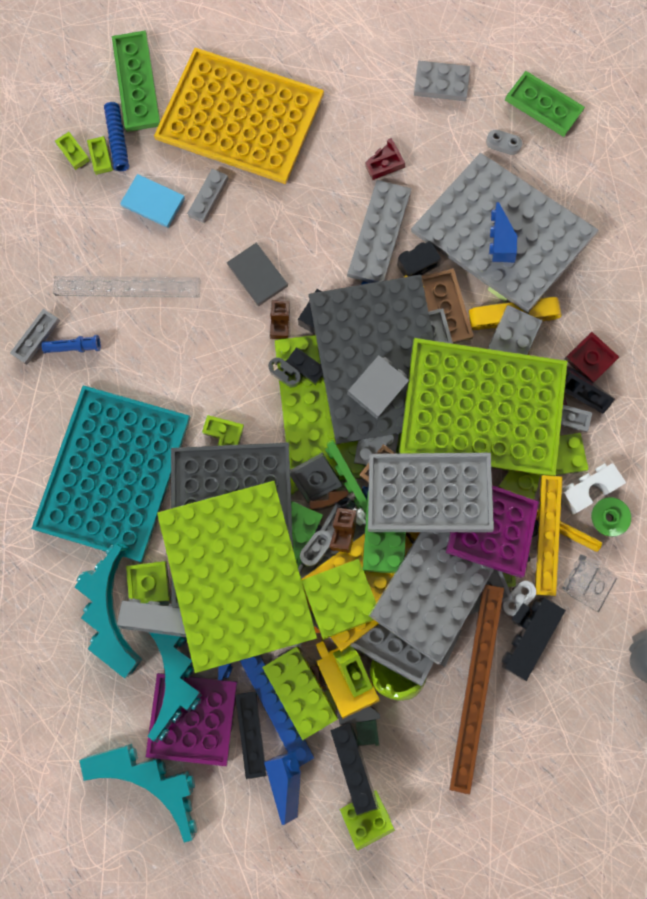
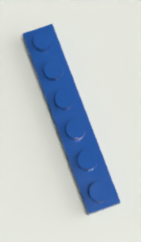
M261 655L240 660L287 752H295L299 767L314 759L315 757L306 740L301 739L262 667L265 666Z

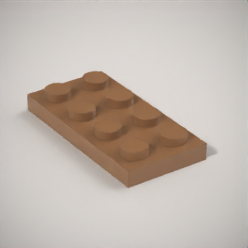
M454 268L421 276L423 286L425 287L424 292L428 312L443 308L453 344L473 339L474 335Z

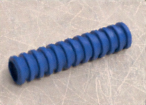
M107 102L104 105V113L112 162L114 164L113 168L116 171H126L130 166L120 106L116 102Z

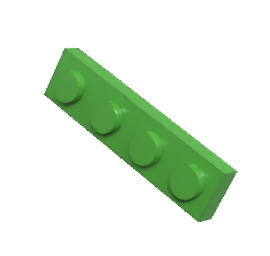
M334 440L327 442L328 448L325 450L329 458L335 459L337 462L335 468L340 476L344 475L347 480L344 483L349 493L353 492L356 499H354L357 508L363 509L366 513V497Z

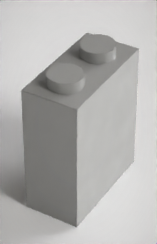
M379 355L347 392V395L376 419L409 381L407 375L402 370H396L391 366L392 362L386 357L382 358Z

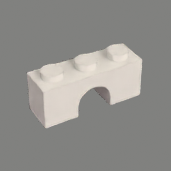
M604 463L595 469L597 473L590 476L588 473L579 478L580 483L576 486L571 483L563 488L564 493L561 494V499L572 515L593 503L589 496L590 486L598 487L603 495H606L626 483L613 463L609 466Z

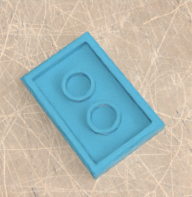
M137 174L120 204L132 212L169 228L185 197Z

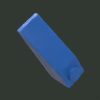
M295 752L278 755L264 762L281 825H285L298 817L301 772Z

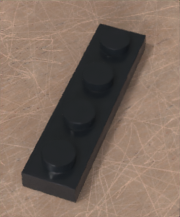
M256 691L236 694L246 779L267 776Z

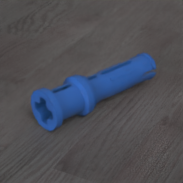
M99 335L85 338L79 336L73 340L42 342L44 354L67 351L84 353L87 350H101Z

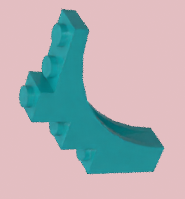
M115 543V545L112 544L107 549V556L104 560L97 563L94 570L84 571L78 576L77 584L74 588L92 601L83 609L85 613L81 617L82 620L98 631L90 639L91 645L88 647V650L125 679L133 674L143 659L130 647L117 626L113 608V586L119 563L128 547L123 543Z
M149 632L161 653L165 669L163 705L156 723L147 736L158 743L159 740L163 741L168 735V728L171 723L178 721L182 715V708L190 712L191 709L195 710L201 702V694L183 681L185 677L189 678L194 671L192 660L177 650L178 647H182L185 644L187 638Z
M132 744L90 755L79 760L83 781L98 778H114L132 782L148 790L170 811L179 827L183 842L193 840L195 833H197V826L195 820L191 819L192 805L190 799H187L186 796L191 795L195 782L193 776L189 775V771L165 777L166 766L164 762H161V759L155 758L137 764L138 754Z

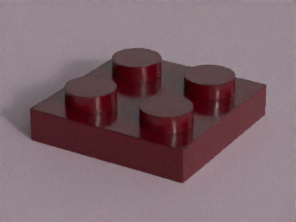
M591 332L564 359L580 374L594 383L619 356Z

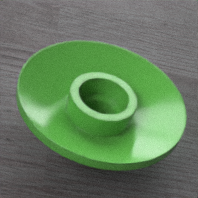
M608 497L594 505L591 519L598 532L605 536L614 537L627 531L631 524V512L623 501ZM607 514L611 515V521L606 519Z

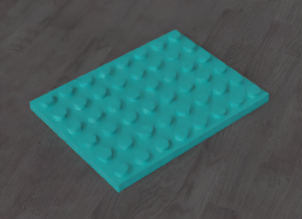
M83 385L31 529L105 552L112 544L123 543L128 547L123 557L143 563L158 518L157 512H160L171 479V448H180L182 446L191 418L190 415Z

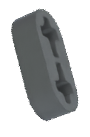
M281 358L270 360L268 368L274 377L289 387L299 385L301 376L298 370ZM280 363V367L283 370V372L279 369H276L274 371L273 365H278ZM286 373H288L290 376H293L295 374L296 381H289V377L286 375Z

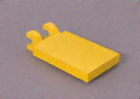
M323 641L316 644L317 651L321 657L320 660L316 661L342 719L380 701L374 687L354 698L333 655L339 649L336 648L328 652Z

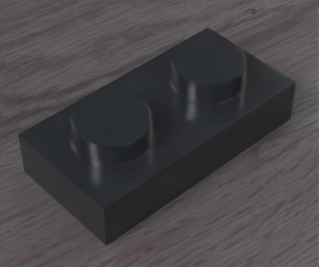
M297 347L285 361L314 385H317L323 377L321 364Z

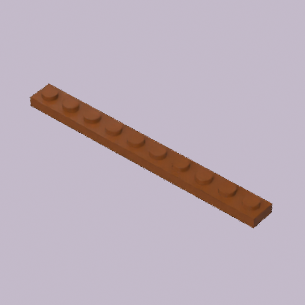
M485 584L481 594L449 786L451 791L469 795L504 592L502 587Z

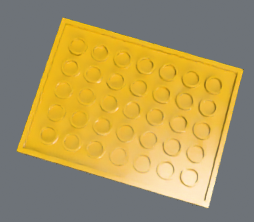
M194 47L154 134V138L166 144L286 184L322 101L324 90Z

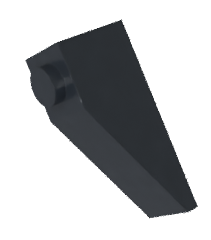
M567 366L564 392L604 414L615 401V398L585 376Z

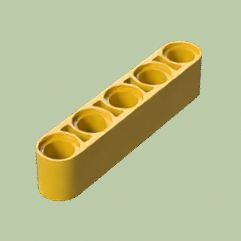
M558 297L541 298L527 314L542 320V322L559 319L562 317ZM512 302L475 307L468 311L472 330L497 328L507 305L524 313L526 312Z

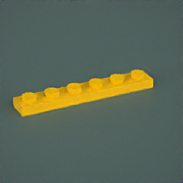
M541 475L535 578L536 595L556 596L562 493L561 476Z

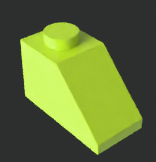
M349 646L343 652L338 650L333 653L354 698L373 688L360 656L353 647Z

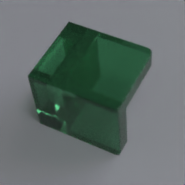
M376 719L356 722L359 746L372 744L379 746Z

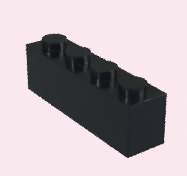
M545 597L534 601L530 617L527 616L521 625L523 629L520 635H515L511 643L513 645L511 651H507L501 661L503 662L502 668L524 681L528 680L566 611Z
M348 723L330 730L356 815L362 816L380 809L353 725Z

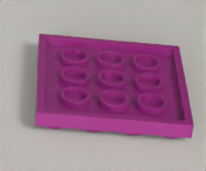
M492 485L493 532H450L446 553L522 578L525 576L539 501Z
M157 673L149 733L156 723L163 705L165 693L164 673ZM192 676L189 678L185 677L183 681L200 692L201 702L195 710L191 709L190 712L184 708L181 709L182 715L176 723H171L168 728L169 733L163 741L159 740L156 743L148 737L145 757L227 767L237 681H221L219 679Z

